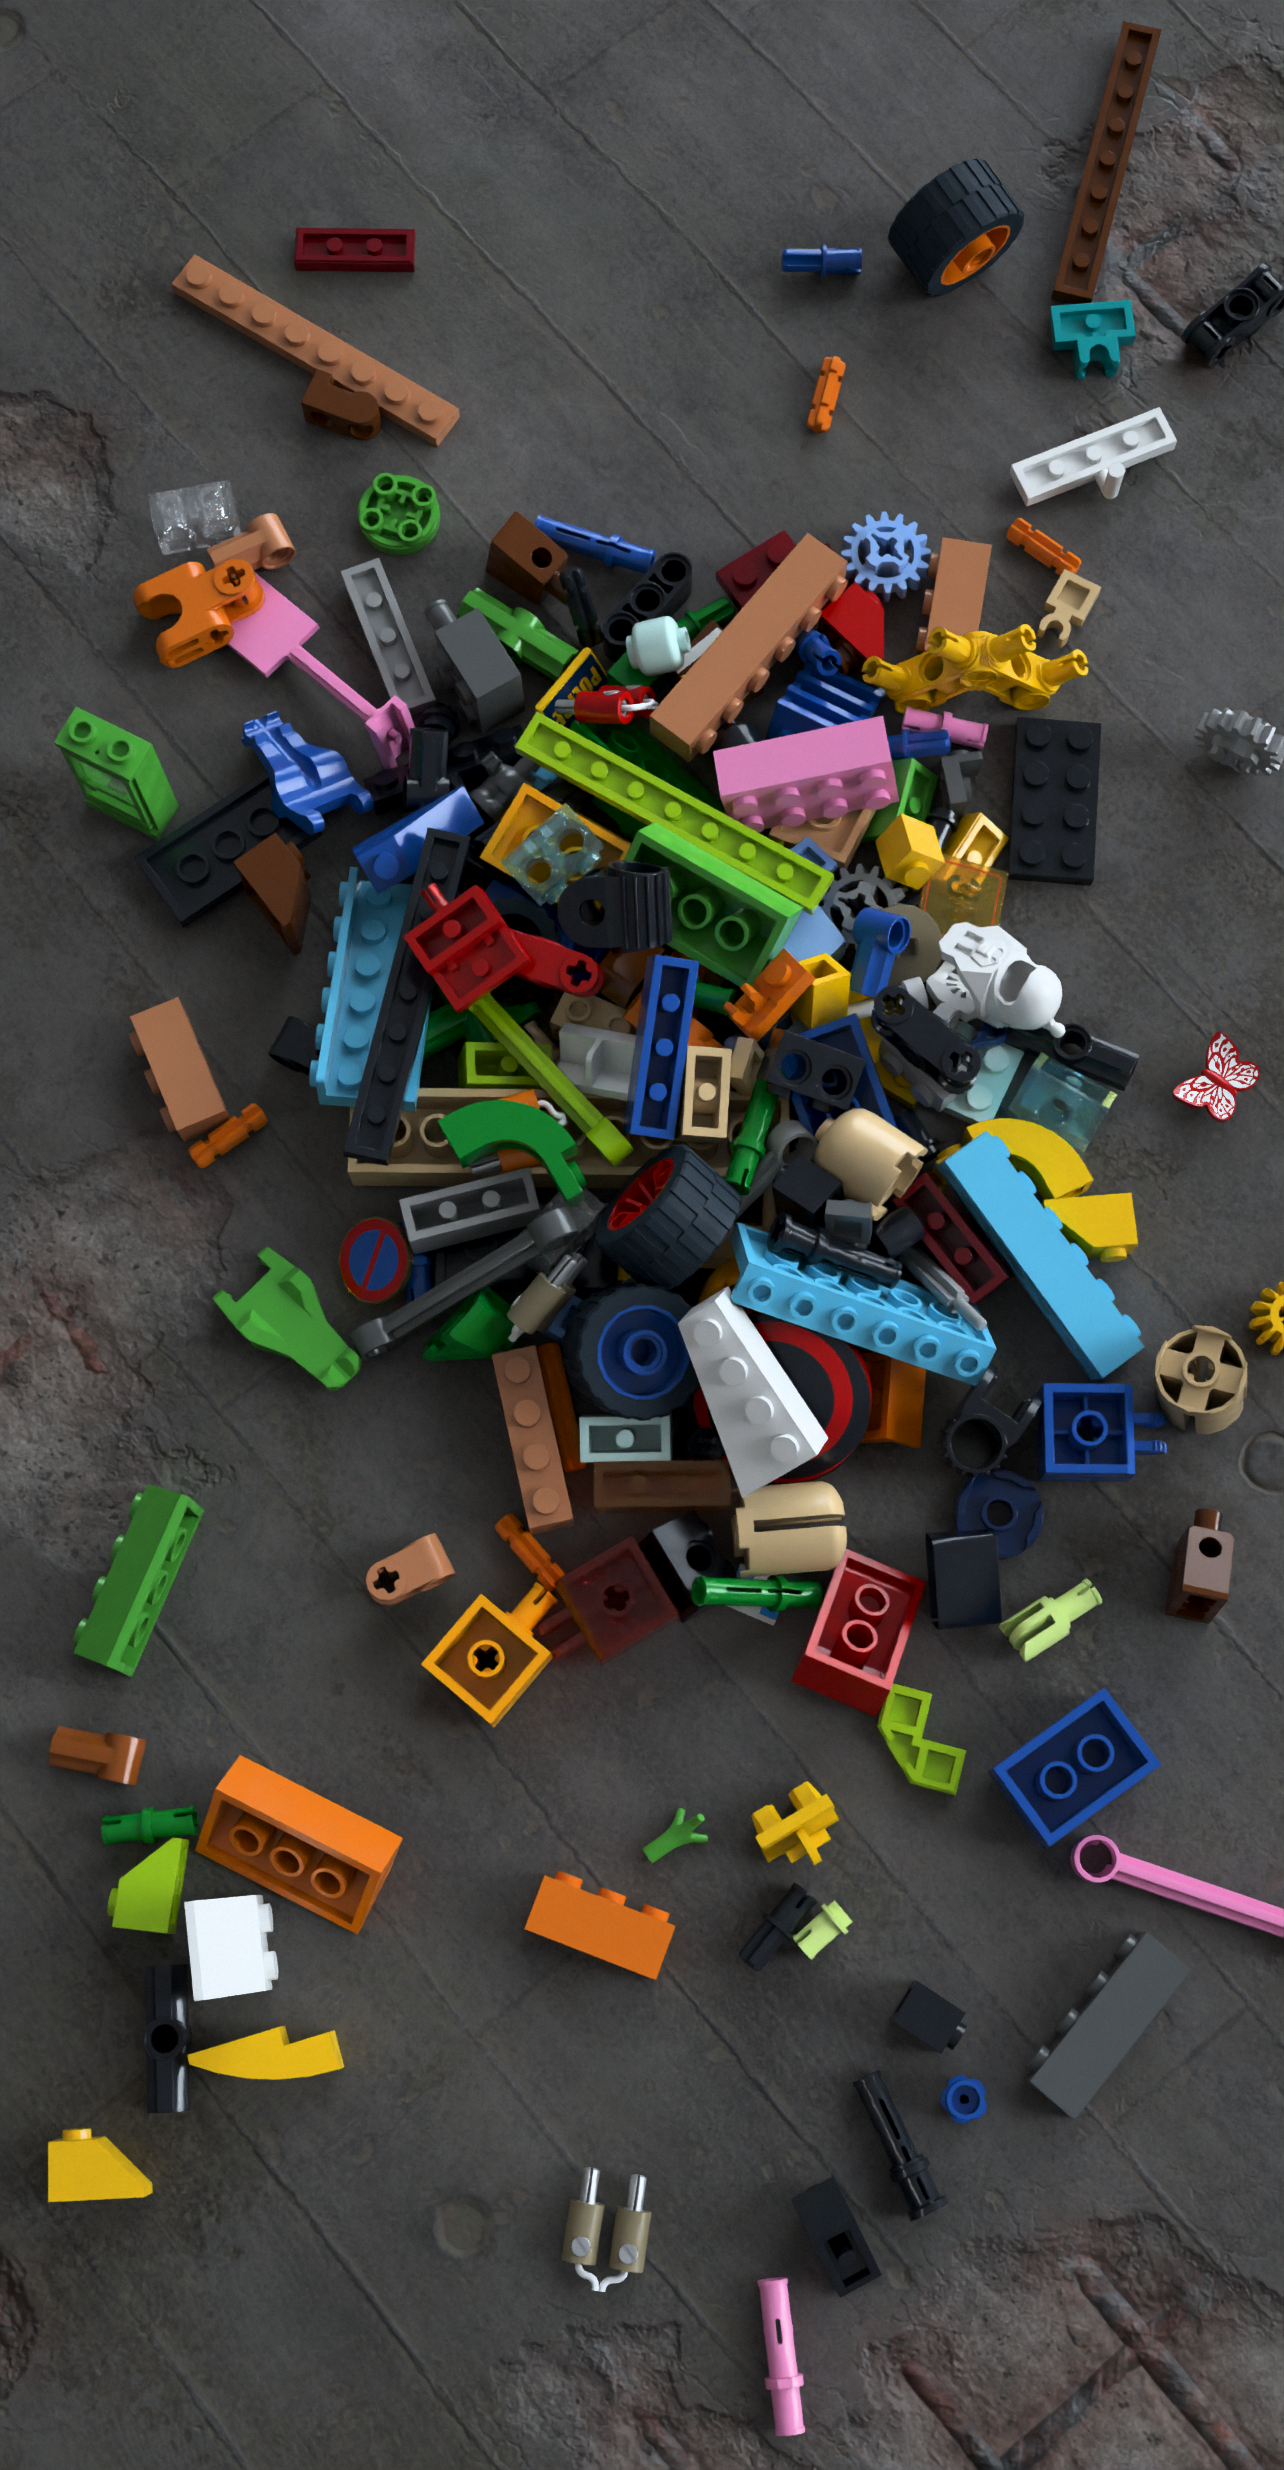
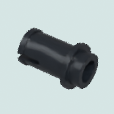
M936 807L933 809V812L927 814L925 821L927 824L934 826L943 855L951 833L957 831V815L949 809Z
M909 1108L896 1115L894 1119L900 1131L928 1149L927 1154L923 1157H918L920 1161L926 1164L940 1153L937 1147L939 1141L937 1138H931L915 1114V1110Z

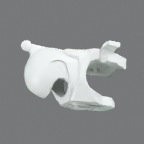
M968 922L954 924L939 941L941 957L945 961L926 980V990L937 1006L933 1013L941 1017L952 1030L955 1028L959 1018L965 1023L978 1018L997 1029L1009 1026L1014 1029L1034 1030L1043 1027L1049 1030L1053 1037L1059 1038L1064 1035V1025L1054 1020L1063 994L1061 982L1052 970L1046 966H1039L1033 963L1027 955V948L999 926L977 927Z

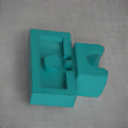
M1131 300L1050 307L1049 322L1053 351L1074 350L1072 356L1075 377L1079 380L1084 379L1086 375L1085 367L1092 361L1101 363L1104 367L1105 375L1110 378L1117 373L1120 363L1119 346L1133 345L1136 337Z

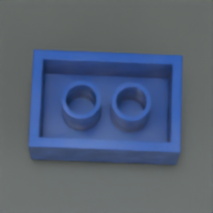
M1104 1687L987 1772L1042 1848L1053 1845L1159 1767L1161 1763Z

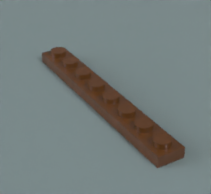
M1123 21L1051 297L1052 300L1070 304L1092 303L1162 29Z

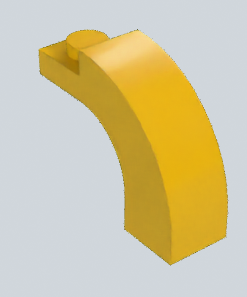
M999 1118L975 1123L966 1127L962 1137L964 1145L986 1130L991 1137L994 1135L998 1136L1010 1152V1157L1008 1158L1014 1168L1023 1171L1032 1180L1043 1200L1076 1197L1087 1192L1094 1180L1073 1147L1059 1135L1041 1125L1020 1119ZM960 1144L952 1145L937 1155L939 1160L935 1161L932 1172L938 1176L944 1185L948 1183L936 1166L962 1147Z

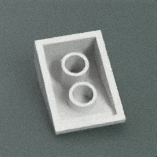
M263 1895L184 1902L194 2001L272 1990L271 1980L278 1979V1962L276 1952L268 1951L266 1932H273V1914L270 1903L263 1904Z

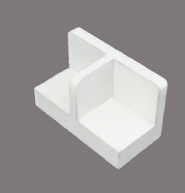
M565 1022L559 1031L560 1062L557 1064L558 1068L582 1093L627 1101L636 1035Z

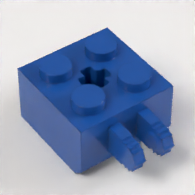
M1043 1383L1037 1392V1395L1043 1399L1037 1410L1039 1481L1128 1482L1135 1476V1455H1161L1167 1453V1444L1160 1440L1134 1441V1428L1156 1429L1166 1426V1416L1160 1413H1133L1132 1385ZM1081 1424L1086 1425L1087 1432L1095 1433V1437L1090 1441H1085L1078 1435L1077 1430L1081 1427Z

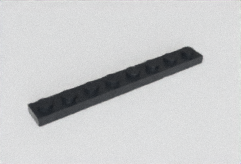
M427 828L344 1146V1157L384 1166L389 1164L435 984V979L426 972L403 936L434 915L423 896L420 895L424 888L430 892L427 886L436 883L448 904L457 898L470 847L469 836Z

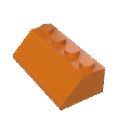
M239 1755L215 1788L195 1851L335 1924L358 1934L392 1868L403 1838Z

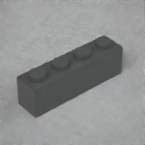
M1139 1932L1136 1937L1129 1933L1119 1943L1112 1954L1118 1960L1107 1974L1102 1970L1095 1974L1083 1991L1089 1997L1078 2011L1071 2007L1065 2012L1054 2028L1059 2032L1056 2039L1048 2048L1043 2044L1040 2045L1025 2064V2067L1030 2072L1024 2080L1073 2120L1082 2112L1191 1972L1187 1965L1147 1932Z

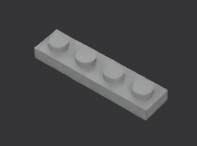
M376 558L340 571L389 699L396 695L407 704L410 715L423 712L430 705L436 704L435 696L380 559Z

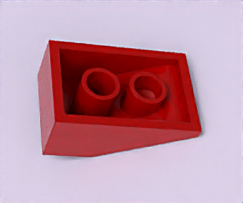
M846 1549L842 1560L832 1572L822 1597V1602L804 1642L791 1682L875 1717L891 1690L926 1582Z

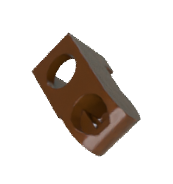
M320 369L316 370L301 402L305 421L358 440H369L377 436L381 430L382 422L378 402L375 397L368 392L359 391L352 393L336 387L331 373Z

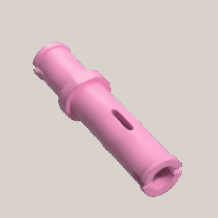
M774 2277L761 2279L757 2282L760 2289L763 2333L769 2376L764 2379L765 2388L771 2390L775 2435L791 2436L802 2434L805 2432V2426L803 2425L799 2387L804 2385L803 2374L797 2371L793 2325L787 2288L788 2278ZM777 2319H779V2324H780V2333H781V2340H780V2341L777 2340V2331H776V2322H775Z

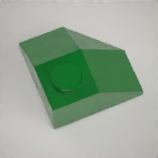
M489 1286L483 1288L464 1300L424 1344L421 1356L427 1361L491 1358L492 1354H495L499 1349L504 1352L508 1351L515 1344V1342H511L508 1339L515 1325L506 1315L511 1305Z

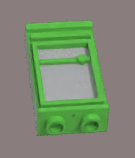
M75 707L54 744L60 747L82 793L85 794V804L159 840L179 805L153 745Z

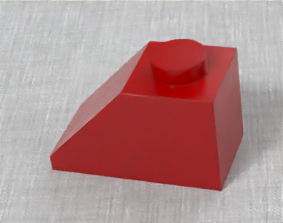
M854 582L836 601L831 602L822 610L818 620L817 631L827 637L831 646L832 642L838 637L850 644L857 652L862 663L857 671L864 675L866 673L862 672V667L868 658L876 656L884 661V609L880 599L872 591H864Z

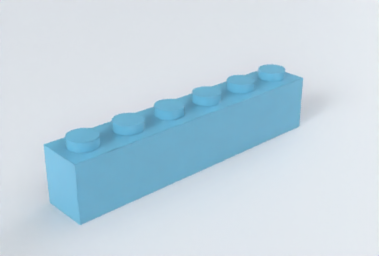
M986 1130L939 1163L936 1168L1091 1380L1103 1379L1145 1347L1138 1338L1141 1336L1140 1329L1128 1315L1124 1314L1122 1316L1112 1303L1115 1300V1296L1109 1286L1100 1278L1096 1280L1088 1270L1086 1265L1089 1264V1261L1082 1249L1075 1243L1069 1244L1061 1233L1060 1229L1063 1226L1058 1216L1049 1207L1043 1208L1034 1196V1193H1036L1035 1185L1023 1171L1017 1172L1008 1160L1010 1152L1004 1142L996 1135L991 1137Z

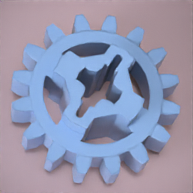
M886 511L882 512L880 521H875L872 516L866 515L864 527L854 523L851 528V536H845L843 539L842 549L844 551H841V557L848 561L845 579L855 578L854 582L861 588L865 587L875 595L876 592L882 593L884 602H889L890 595L893 592H896L901 599H904L907 586L916 591L919 588L920 578H926L929 567L927 563L931 555V549L925 548L927 535L920 534L916 536L918 524L914 521L908 526L903 525L902 514H899L895 521L889 520ZM907 549H909L911 552L913 560L912 564L908 562L909 556L905 554V551ZM859 550L863 551L862 557L865 559L863 565L858 557Z

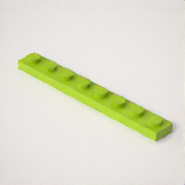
M539 712L535 713L515 745L517 754L647 825L653 823L661 825L803 907V911L810 915H813L834 880V874Z

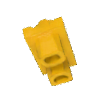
M806 1781L788 1794L797 1812L782 1820L773 1804L764 1806L751 1815L758 1834L755 1838L768 1863L786 1853L791 1863L805 1855L808 1856L814 1866L822 1862L817 1848L831 1840L826 1828L839 1821V1818L828 1795L821 1796Z

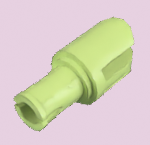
M1085 1578L1080 1584L1055 1600L1052 1597H1041L1002 1622L999 1628L1006 1637H1009L1013 1647L1016 1650H1020L1019 1655L1027 1662L1069 1635L1070 1622L1095 1606H1099L1103 1601L1095 1586L1090 1588L1092 1583Z

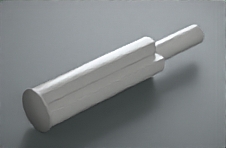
M914 1244L900 1254L899 1262L902 1263V1266L950 1313L955 1314L959 1312L977 1331L985 1329L987 1321L968 1303L969 1297L965 1294V1291L918 1244Z

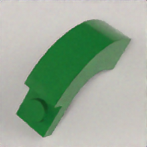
M491 1100L462 1107L438 1120L443 1135L463 1169L497 1151H522L536 1158L545 1167L569 1209L585 1201L581 1187L587 1185V1182L575 1161L569 1164L565 1162L578 1154L577 1145L564 1127L545 1112L519 1102Z

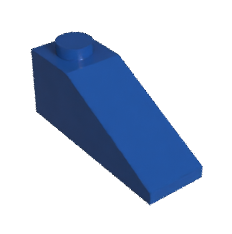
M461 785L351 849L376 893L380 894L416 873L428 827L467 836L481 826L484 821L465 787Z

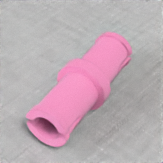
M906 706L900 733L904 729H908L910 733L946 729L949 732L951 743L977 748L982 751L989 724L954 718L951 712L944 711L943 715Z

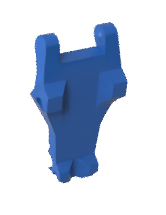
M278 711L244 723L241 742L245 747H252L267 770L271 787V809L278 818L287 817L306 833L313 835L325 828L322 814L349 804L358 814H363L373 809L372 795L355 781L347 768L344 758L334 750L309 745L293 730L289 722L286 724L281 722Z

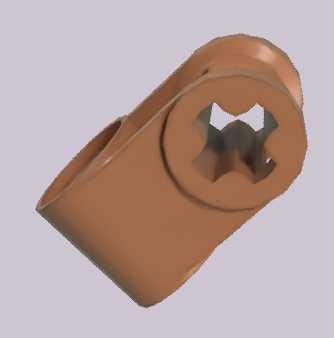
M433 1533L410 1543L401 1551L376 1562L367 1573L366 1585L370 1596L375 1602L384 1606H392L420 1592L439 1586L455 1576L456 1572L437 1534ZM387 1573L391 1579L399 1577L394 1582L395 1591L387 1593L384 1588L376 1590V1587L381 1584L380 1576Z

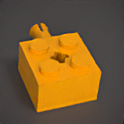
M537 1582L533 1584L532 1589L511 1613L508 1611L504 1613L484 1595L480 1594L421 1663L429 1673L492 1727L499 1723L553 1658L551 1652L532 1637L534 1635L532 1629L558 1600L548 1591L539 1603L535 1605L546 1592L545 1588ZM493 1651H496L495 1660L498 1666L494 1670L485 1668L482 1672L479 1671L481 1663L477 1658L478 1655L482 1652L490 1655Z

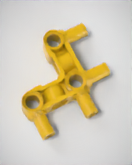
M1023 624L999 636L986 631L969 632L958 636L943 627H936L928 635L927 643L931 644L927 647L928 651L896 665L885 662L879 657L872 656L863 664L862 672L866 674L862 675L864 682L884 689L887 696L894 700L895 710L902 714H905L906 706L928 711L933 707L946 703L947 699L966 691L974 690L986 691L999 697V701L1012 705L1016 709L1030 711L1047 706L1050 703V695L1056 693L1061 684L1087 675L1088 667L1084 665H1087L1088 661L1085 654L1079 649L1051 661L1032 653L1031 651L1036 649V643L1033 642L1036 636L1028 624Z

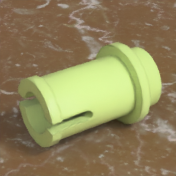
M835 1900L828 1906L825 1903L821 1905L823 1911L801 1931L793 1935L794 1941L798 1943L797 1945L811 1960L838 1934L843 1932L846 1935L849 1932L847 1927L853 1921Z

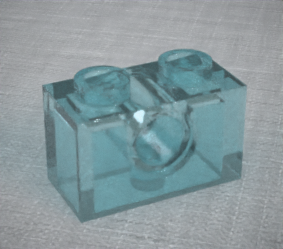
M1041 1052L1028 1071L1008 1110L1017 1114L1020 1120L1033 1122L1053 1131L1073 1148H1078L1085 1152L1118 1094ZM1053 1100L1063 1101L1068 1106L1069 1111L1058 1109L1054 1105Z

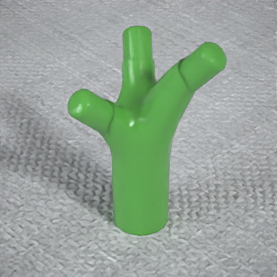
M678 1808L669 1829L642 1848L651 1863L653 1864L668 1852L681 1845L707 1843L708 1836L706 1834L692 1832L705 1820L704 1815L699 1813L684 1822L683 1819L686 1811L683 1808Z

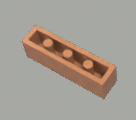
M533 1345L492 1354L530 1533L534 1536L574 1527L573 1513L536 1346Z

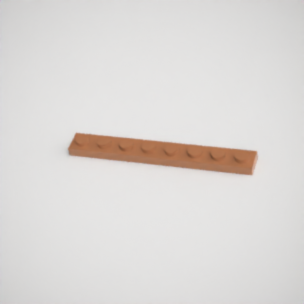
M195 254L172 282L175 294L314 375L316 370L320 369L332 374L336 387L352 393L359 391L370 393L377 400L381 415L436 447L440 445L460 418L459 408Z

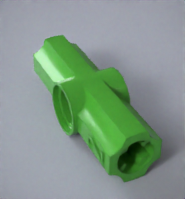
M479 588L473 591L470 590L457 612L458 619L479 608L513 663L519 664L523 661L555 682L579 654L577 649L546 631L541 621L528 610L521 607H516L513 610Z

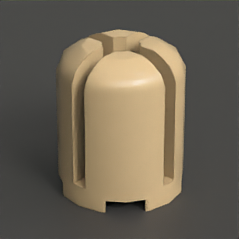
M1194 1325L1192 1329L1180 1332L1168 1342L1166 1340L1163 1343L1156 1357L1155 1366L1157 1397L1162 1412L1175 1426L1186 1430L1190 1416H1195L1196 1434L1207 1435L1226 1429L1239 1418L1243 1410V1399L1247 1396V1361H1245L1242 1350L1232 1340L1230 1334L1213 1326ZM1207 1361L1209 1362L1208 1374L1211 1379L1207 1380L1205 1378V1382H1200Z
M823 1481L767 1485L742 1498L739 1488H731L730 1496L739 1495V1508H736V1515H733L731 1518L735 1558L744 1557L746 1569L739 1572V1578L825 1571L838 1566L847 1546L845 1526L754 1532L757 1530L825 1525L841 1521V1517L845 1516L843 1501L831 1484Z

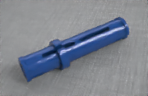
M541 514L538 515L534 526L560 548L604 561V566L614 568L617 565L645 575L655 563L656 550L625 542L620 535L605 536L578 526L544 517Z

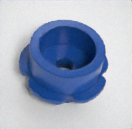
M965 2075L954 2076L948 2081V2087L941 2092L940 2101L942 2108L950 2113V2118L961 2124L969 2123L970 2119H979L987 2108V2102L984 2098L986 2090L983 2084L976 2078L967 2079ZM963 2094L968 2096L966 2104L960 2102V2096Z

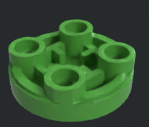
M381 473L376 476L373 484L362 495L358 506V521L366 541L378 551L389 555H408L423 549L435 537L440 525V510L435 490L430 485L410 476L392 475L391 473Z

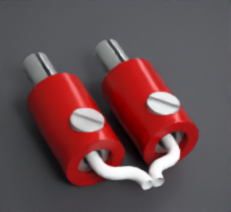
M603 685L598 691L579 692L575 700H557L555 707L558 708H555L557 714H575L577 721L580 723L628 724L632 718H649L654 709L657 708L658 702H656L655 693L650 686Z

